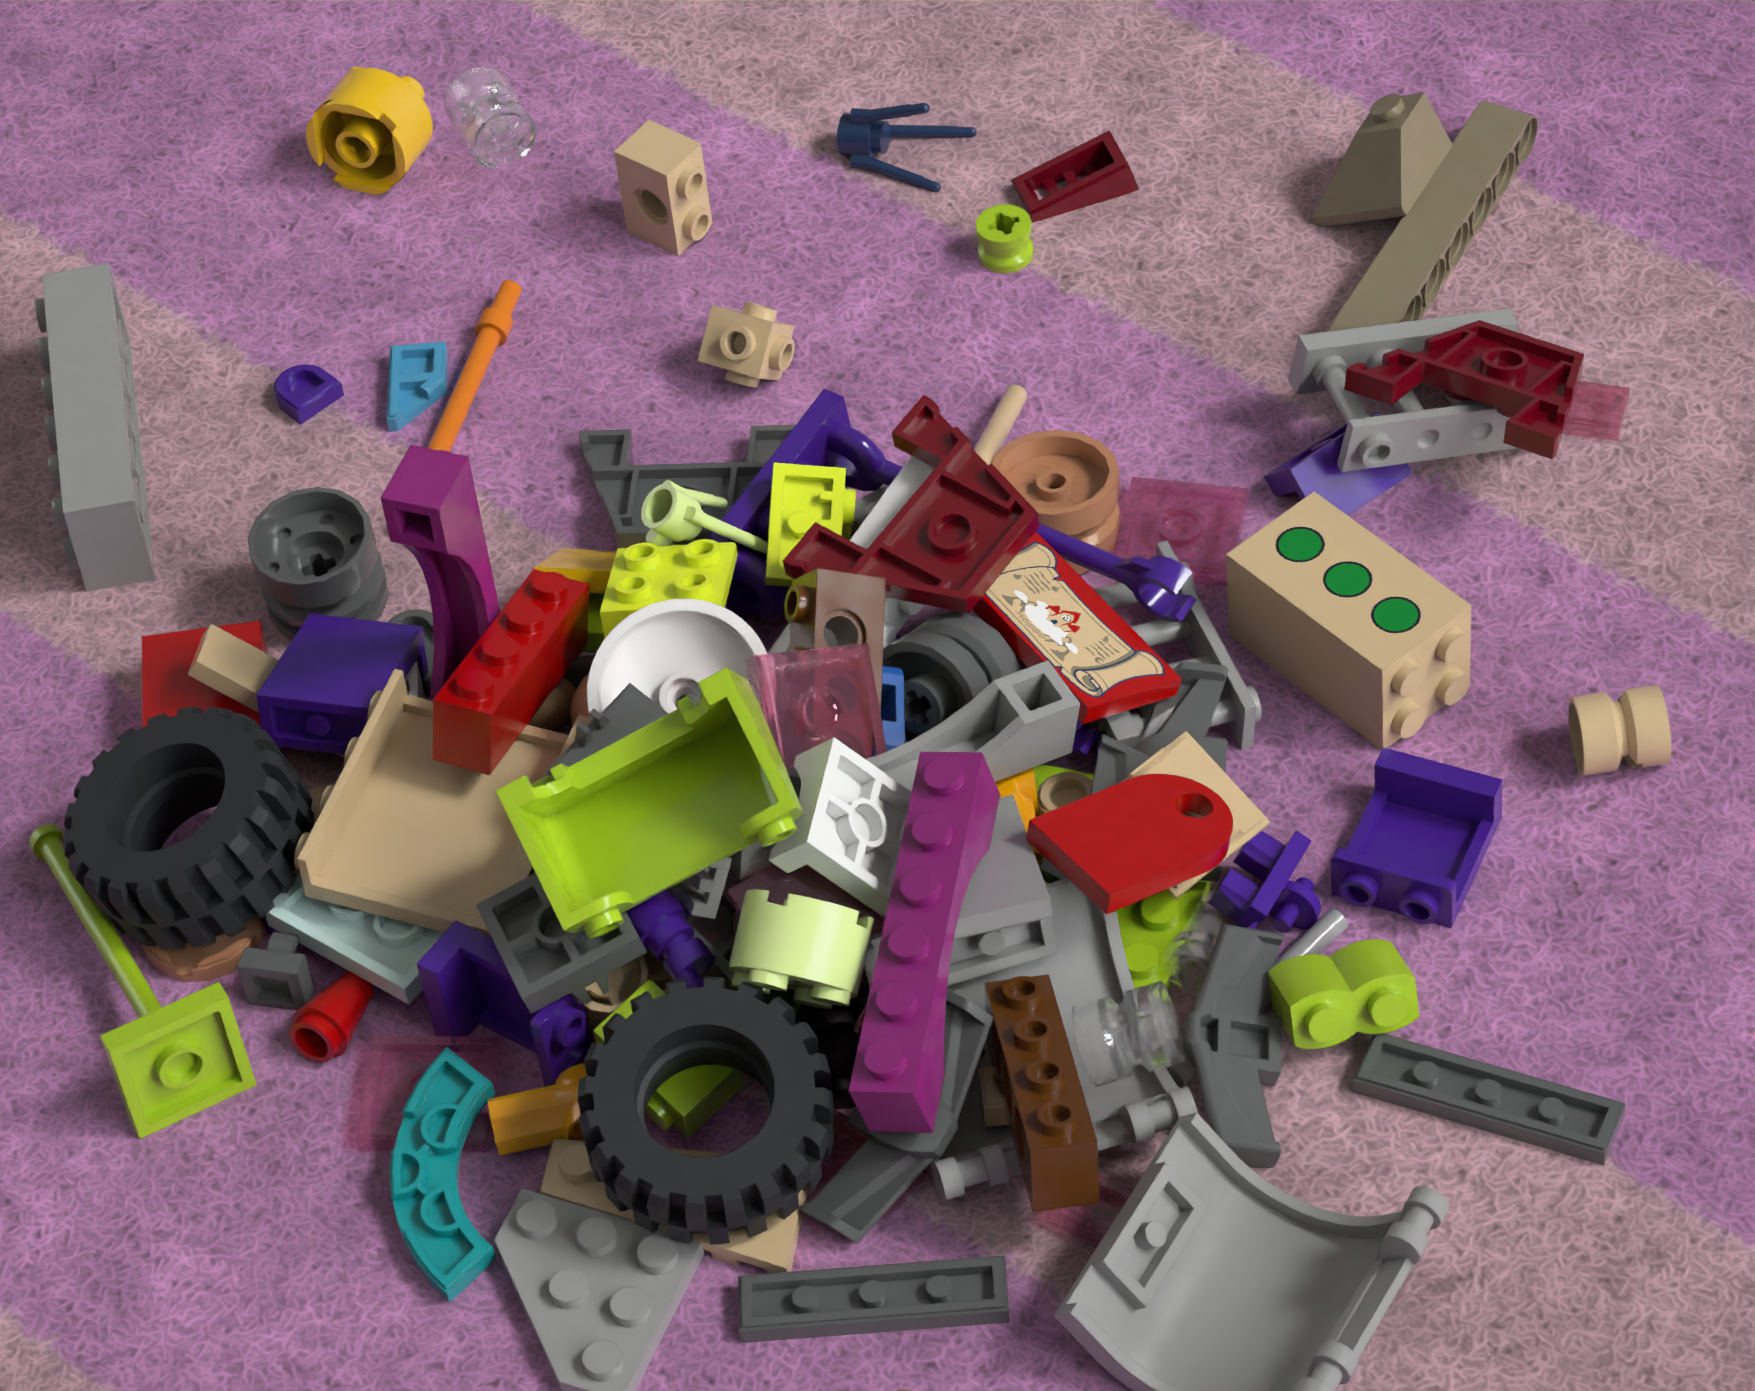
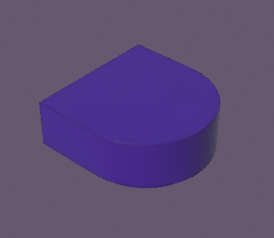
M303 364L293 366L282 372L274 383V392L279 408L300 425L344 396L342 383L324 369L315 365Z

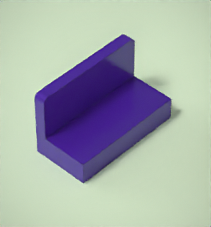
M1379 412L1369 414L1370 417L1381 416ZM1345 423L1266 474L1264 478L1272 493L1276 496L1296 491L1302 500L1315 491L1346 515H1350L1408 477L1411 469L1408 463L1341 472L1337 462L1347 428V423Z

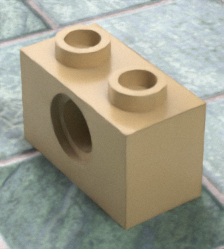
M651 120L646 121L614 151L627 232L679 256L694 241L702 239L713 224L701 143Z

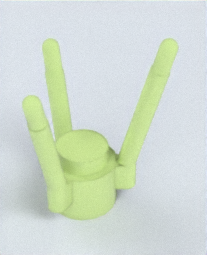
M666 480L663 484L655 487L643 502L641 519L644 525L650 528L646 535L648 543H653L657 546L675 545L672 541L692 540L701 532L702 528H706L766 555L768 542L704 513L701 509V506L725 509L728 502L724 498L686 489L670 480Z

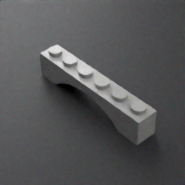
M1047 660L992 681L974 699L942 723L907 743L866 760L912 792L920 752H982L992 777L997 782L1072 753L1080 702ZM785 767L799 800L801 779L797 769ZM757 841L731 855L730 867L739 880L776 866L769 861L771 850L776 843L762 847L760 842Z

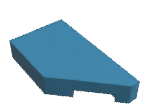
M446 341L390 346L387 402L389 432L399 431L447 394L448 349Z

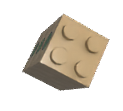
M1315 491L1226 554L1229 635L1382 750L1383 747L1388 748L1401 737L1409 738L1422 727L1425 719L1445 704L1450 706L1457 703L1467 692L1470 686L1471 604Z

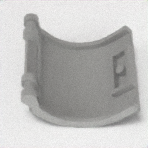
M1066 878L1046 884L1051 900L1052 917L953 941L947 989L970 1000L984 1011H986L985 982L1008 980L1017 976L1031 977L1049 974L1097 1138L1098 1151L1130 1141L1138 1143L1154 1138L1155 1130L1175 1125L1180 1116L1198 1113L1190 1089L1187 1086L1178 1088L1153 1041L1129 971L1116 911L1106 915ZM882 933L870 936L864 963L863 977L868 997ZM987 1039L957 1121L958 1130L940 1158H936L925 1169L936 1192H940L944 1200L965 1195V1187L985 1181L989 1187L1008 1182L1009 1178L1022 1174L1009 1125L985 1127L978 1069L993 1067Z
M1198 1113L1180 1116L1061 1303L1054 1317L1099 1364L1133 1391H1335L1338 1385L1349 1382L1359 1364L1358 1359L1412 1266L1419 1262L1428 1247L1429 1242L1426 1234L1429 1230L1440 1226L1449 1211V1204L1445 1197L1436 1190L1426 1186H1416L1413 1188L1400 1212L1379 1216H1351L1328 1211L1289 1195L1259 1176L1238 1158Z

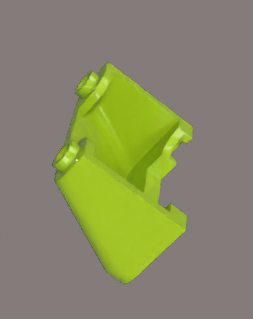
M726 667L698 682L702 691L699 703L686 696L676 702L679 707L678 709L570 767L561 763L551 768L550 771L553 776L544 777L531 784L528 776L524 775L496 790L564 931L570 933L585 931L589 939L604 935L624 922L621 913L757 841L760 842L762 847H767L786 839L798 830L794 821L803 814V809L759 702L746 678Z

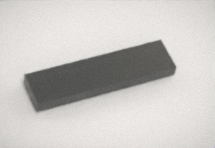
M1384 1033L1373 1034L1353 1078L1354 1093L1603 1166L1606 1163L1625 1116L1626 1103Z
M1005 1255L738 1276L739 1334L741 1343L1010 1323Z

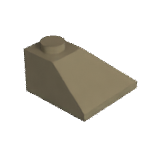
M1425 93L1403 96L1389 94L1378 99L1371 106L1370 113L1354 135L1311 218L1316 226L1324 227L1407 216L1453 147Z

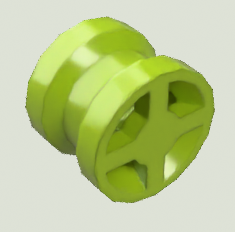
M1001 204L984 210L978 216L975 223L977 238L980 241L978 256L980 263L986 269L996 273H1012L1025 268L1032 261L1034 255L1033 244L1030 239L1032 224L1030 215L1024 209L1016 205Z

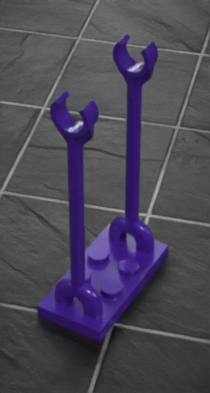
M823 389L721 521L768 542L773 463L846 468L845 489L852 488L863 492L875 491L883 484L890 486L903 466L886 460L882 451L871 439L851 427L844 396ZM1040 524L1036 531L1063 559L1126 585L1145 609L1163 620L1181 622L1196 601L1192 595L1178 593L1192 572L1172 558L1158 555L1152 556L1149 559L1138 556L1125 559L1043 524ZM712 532L707 539L714 540L717 543L734 542L737 547L738 556L725 608L735 613L745 622L751 614L768 619L779 618L784 615L785 599L790 587L765 585L767 555ZM897 634L896 640L902 637V635ZM1077 719L1071 754L1077 756L1087 755L1102 732L1096 727L1083 726Z

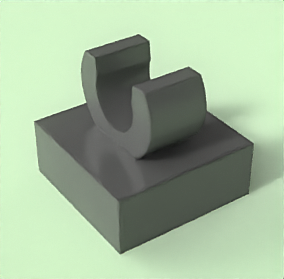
M274 932L269 939L267 950L244 948L237 968L248 1004L298 1010L313 999L315 990L305 954L295 953L299 942L298 935Z

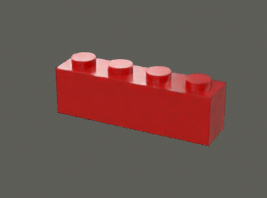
M532 570L434 697L432 760L491 775L587 645L590 584L566 578L564 575L556 572Z

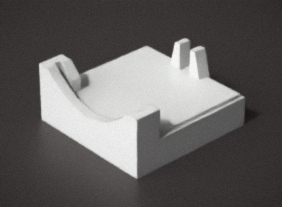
M833 737L796 756L793 767L797 769L801 779L799 802L803 809V814L794 821L798 830L786 839L776 843L771 850L769 861L786 873H790L804 865H809L884 917L886 916L911 791Z

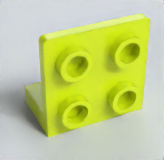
M773 463L765 585L792 586V581L795 579L786 575L783 560L815 522L850 540L851 525L854 522L856 489H845L846 468Z
M701 539L687 545L657 546L653 543L644 542L631 545L628 548H618L600 609L604 639L629 615L657 602L672 599H697L725 608L738 556L736 543H717L714 540Z

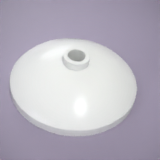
M672 599L657 602L629 615L602 642L594 657L588 677L587 702L589 714L593 708L602 713L629 683L669 714L678 709L676 702L686 694L696 695L698 697L697 702L699 703L702 691L698 682L727 667L748 680L768 724L775 697V681L771 661L758 635L742 618L732 611L717 604L697 599Z

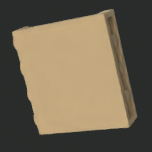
M394 669L384 690H378L373 695L368 709V721L360 737H353L350 740L344 756V768L336 784H329L326 787L320 802L319 817L311 833H303L298 841L294 864L300 870L305 896L440 932H445L457 920L491 937L476 904L535 873L496 790L524 775L528 776L531 784L546 777L545 773L574 743L577 725L582 722L588 726L592 722L591 717L578 715L569 735L527 725L489 776L432 760L433 701L408 695L403 671Z

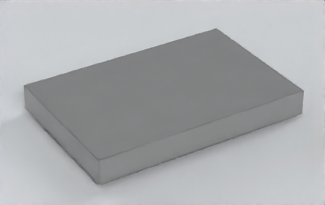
M1013 795L999 799L990 849L982 857L970 879L961 905L954 940L1039 921L1053 916L1050 896L1032 846L1026 840L1027 832Z

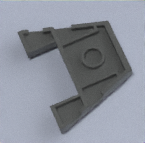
M795 425L751 426L747 461L631 465L633 451L631 429L579 431V442L584 463L617 547L628 548L637 543L647 542L646 535L650 528L645 526L641 519L643 502L655 487L663 484L666 480H670L686 489L726 499L728 505L722 510L701 506L704 513L722 520ZM702 528L701 532L692 540L672 542L675 545H687L696 540L707 539L712 531Z

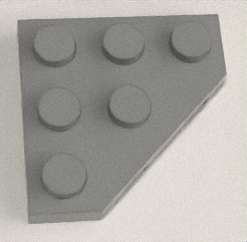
M521 1189L494 1239L497 1254L518 1294L520 1304L538 1343H540L560 1391H635L704 1256L702 1242L692 1239L690 1244L671 1240L669 1231L658 1228L657 1231L651 1233L635 1224V1221L525 1189Z

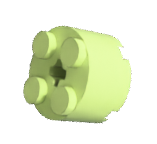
M746 890L728 967L730 971L734 972L732 986L739 988L740 983L744 981L761 987L763 994H770L771 989L786 991L788 988L795 990L793 1001L803 1005L822 1009H832V1004L848 1007L850 998H857L874 919L870 916L858 919L859 911L789 893L782 906L767 902L768 890Z

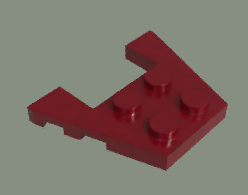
M1478 320L1425 339L1424 350L1411 353L1398 348L1384 353L1382 365L1366 370L1367 365L1362 362L1349 366L1346 369L1344 390L1393 405L1419 383H1425L1443 389L1444 394L1449 398L1461 401L1473 399L1496 407L1498 413L1510 417L1506 421L1503 443L1553 459L1557 455L1582 375L1584 354Z
M923 395L891 433L894 447L934 467L935 469L867 549L815 522L784 558L783 565L787 576L797 579L820 568L886 578L885 597L969 613L1040 527L1038 512L992 463L988 465L973 450L970 440L957 426L953 428L943 418L938 405L931 398Z

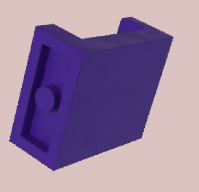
M310 613L256 694L261 729L266 730L279 747L345 755L350 740L353 737H360L368 721V709L373 695L378 690H384L394 669L402 670L404 678H406L414 663L417 662L421 680L423 681L427 676L428 666L422 626Z
M1383 747L1374 765L1375 790L1346 850L1336 849L1331 858V895L1341 897L1358 907L1373 906L1402 914L1407 919L1418 924L1434 923L1452 928L1502 819L1503 779Z
M455 920L416 963L436 1040L457 1050L480 1024L536 1053L545 1087L555 1085L556 1079L566 1069L578 1064H584L592 1040L583 1001L570 993L531 1014L523 1002L491 937Z

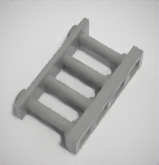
M1510 308L1299 335L1288 381L1296 395L1328 391L1347 423V428L1337 462L1340 471L1348 472L1517 448L1503 443L1506 421L1510 417L1498 413L1494 406L1482 402L1477 403L1473 399L1461 401L1446 396L1451 406L1424 410L1414 392L1410 390L1393 404L1398 412L1397 414L1370 417L1358 395L1344 390L1346 369L1349 366L1362 362L1367 365L1366 370L1382 365L1384 353L1398 348L1411 353L1424 350L1425 339L1481 320L1517 332L1519 323Z
M1168 540L1156 543L1155 556L1162 555L1179 562ZM1180 562L1190 570V567L1186 562ZM1191 573L1178 593L1192 595L1196 601L1181 622H1170L1160 619L1130 627L1150 647L1183 639L1192 659L1168 664L1172 669L1181 662L1217 664L1228 668L1223 695H1221L1210 727L1227 723L1242 751L1253 747L1255 722H1259L1262 717L1260 700L1254 687H1246L1195 592ZM1122 583L1094 589L1112 609L1139 603L1133 592ZM1127 710L1085 723V725L1090 728L1096 727L1102 734L1134 748L1141 741L1149 717L1140 718L1136 713L1130 715ZM1102 734L1099 736V738H1098L1097 741L1095 742V745H1096L1097 749H1098L1099 741H1100V738H1101Z

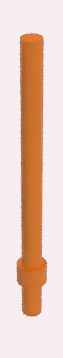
M503 281L491 307L482 311L474 329L477 337L427 448L451 452L498 345L502 346L506 343L513 327L511 315L522 293L521 286L515 281Z

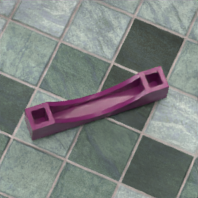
M410 445L380 498L390 542L402 544L413 553L423 571L429 590L434 639L432 682L429 700L433 701L437 693L498 616L500 608L469 457L446 450H434Z
M920 752L849 1087V1093L869 1131L933 1133L945 1075V1005L954 935L961 905L970 879L980 860L990 849L1000 793L982 752Z

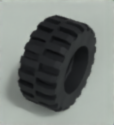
M187 707L178 709L175 716L169 717L167 714L161 713L147 719V726L138 731L130 728L117 737L120 743L109 752L103 750L92 761L94 769L88 777L81 776L74 789V797L77 800L75 803H68L64 827L66 828L63 835L64 855L69 860V869L78 883L122 934H128L133 941L142 945L154 947L158 945L161 949L184 950L186 943H191L193 947L199 948L215 944L217 936L226 933L228 936L233 937L247 929L245 923L257 914L263 918L275 907L273 900L281 891L287 894L295 883L297 874L295 873L294 857L298 841L303 833H311L314 827V813L311 810L312 798L308 788L266 730H262L255 720L244 714L233 713L232 710L208 707L204 713L200 707ZM217 806L210 818L196 832L175 845L161 849L168 837L182 823L199 812Z
M704 976V987L686 989L685 978L665 983L666 995L653 999L650 992L646 991L632 999L630 1003L633 1014L627 1019L621 1014L615 1013L602 1027L605 1043L600 1044L597 1042L591 1044L585 1057L584 1065L587 1076L579 1079L577 1099L581 1113L579 1121L590 1166L597 1182L605 1184L607 1197L620 1212L627 1211L629 1208L633 1210L635 1224L651 1233L657 1231L660 1224L669 1228L671 1240L688 1244L692 1242L694 1232L708 1233L710 1245L730 1243L728 1231L744 1227L748 1237H753L767 1231L766 1217L776 1212L781 1219L785 1220L799 1208L798 1193L801 1190L806 1193L813 1192L822 1177L821 1161L830 1159L834 1142L833 1123L835 1122L831 1073L826 1055L819 1053L818 1038L808 1023H795L794 1008L779 997L773 998L769 1005L764 1003L761 987L743 981L740 983L738 991L729 990L725 987L724 977ZM701 1065L728 1066L750 1075L765 1088L770 1100L769 1116L760 1131L738 1149L713 1157H691L673 1152L651 1137L645 1124V1109L655 1091L675 1074Z

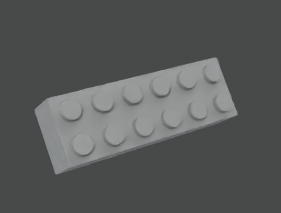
M104 263L43 274L44 298L35 299L34 303L40 332H47L46 337L38 338L41 363L44 371H50L51 373L49 376L41 377L47 410H54V415L45 416V427L51 451L57 450L58 455L48 457V464L53 488L55 491L61 490V496L52 498L56 527L58 532L68 531L70 537L64 538V548L70 572H81L86 592L154 580L155 569L131 342L110 264Z

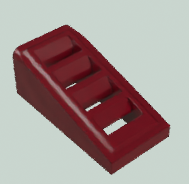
M1110 130L1011 179L1033 223L1139 190L1131 168ZM1086 174L1088 175L1080 180H1078L1077 178L1079 176H1083ZM1066 181L1069 186L1059 190L1056 183ZM1045 187L1049 196L1039 200L1034 190Z

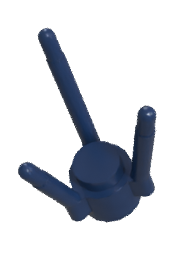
M927 103L905 104L876 109L852 108L851 113L844 112L839 120L837 147L841 156H851V168L870 169L915 187L937 193L941 190V185L938 182L875 159L878 153L885 154L887 152L890 137L972 138L977 135V130L974 127L889 125L888 121H882L928 113L930 106Z

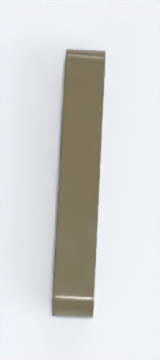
M1485 100L1477 105L1453 141V147L1407 216L1402 217L1334 319L1329 331L1422 319L1532 151L1538 132V117L1536 115Z

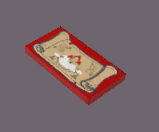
M1037 532L1033 534L972 608L985 623L1002 635L1015 655L1027 667L1047 660L1051 663L1080 702L1078 720L1082 724L1177 695L1182 678Z

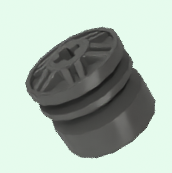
M313 487L295 490L272 501L255 518L248 535L249 556L257 580L261 584L262 595L267 605L269 617L281 634L293 640L310 613L377 621L382 616L389 598L387 575L382 566L381 555L377 550L376 538L369 515L357 499L336 489Z

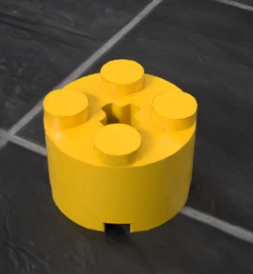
M362 67L350 68L317 108L307 124L306 141L312 158L319 167L325 162L336 173L333 180L346 189L373 195L387 192L391 186L399 183L427 147L432 137L433 123L430 111L423 100L425 94L422 86L411 77H398L385 70Z

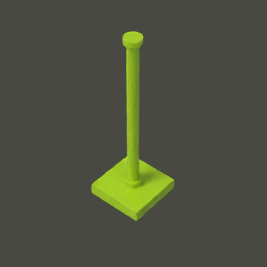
M45 824L37 828L29 839L31 850L38 859L46 861L138 1016L137 1019L100 1035L129 1120L139 1139L256 1086L257 1083L229 997L220 982L218 981L162 1007L111 921L70 871L69 860L64 855L63 829L56 824Z

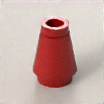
M346 972L340 979L336 980L298 1009L292 1017L293 1025L289 1031L290 1040L294 1047L306 1058L319 1063L328 1062L332 1057L343 1055L369 1002L374 996L371 984L352 972Z

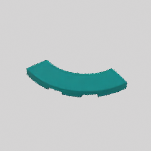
M446 1047L417 1082L402 1111L404 1118L398 1131L395 1147L391 1149L389 1174L391 1198L394 1204L397 1223L407 1249L418 1269L432 1287L451 1302L496 1259L493 1247L478 1233L467 1217L461 1203L458 1183L459 1162L467 1134L475 1119L487 1104V1099H491L496 1093L491 1081Z

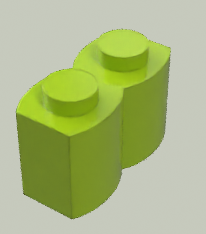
M1370 939L1358 941L1342 947L1330 957L1320 954L1292 957L1280 962L1268 971L1273 1012L1276 1017L1282 1018V1027L1294 1046L1298 1048L1320 1049L1330 1047L1345 1041L1356 1032L1366 1034L1392 1032L1409 1025L1420 1017L1415 976L1392 942L1387 940Z

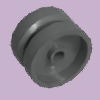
M960 612L935 615L909 634L903 635L883 649V666L902 669L904 675L905 743L942 723L974 699L992 681L1020 671L1015 653L997 630L978 617Z

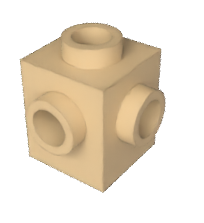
M744 302L743 310L711 306L698 361L727 369L725 380L758 388L760 379L780 380L783 371L789 367L795 349L794 340L792 339L795 326L775 320L778 310L760 304Z

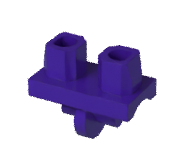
M1296 830L1287 843L1283 844L1261 831L1240 848L1233 860V863L1261 880L1260 883L1257 885L1233 868H1230L1215 889L1208 903L1234 921V926L1255 929L1258 923L1263 922L1268 913H1270L1274 918L1272 926L1280 933H1287L1291 927L1301 930L1309 929L1315 924L1321 912L1320 901L1315 893L1312 892L1314 884L1305 877H1300L1297 881H1290L1289 878L1312 840Z

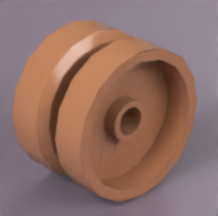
M1050 430L1030 433L1015 439L994 455L991 463L1038 512L1040 524L1110 553L1116 551L1121 536L1120 509L1117 502L1120 495L1119 469L1115 455L1102 442L1082 433ZM1065 560L1078 574L1089 571V569Z

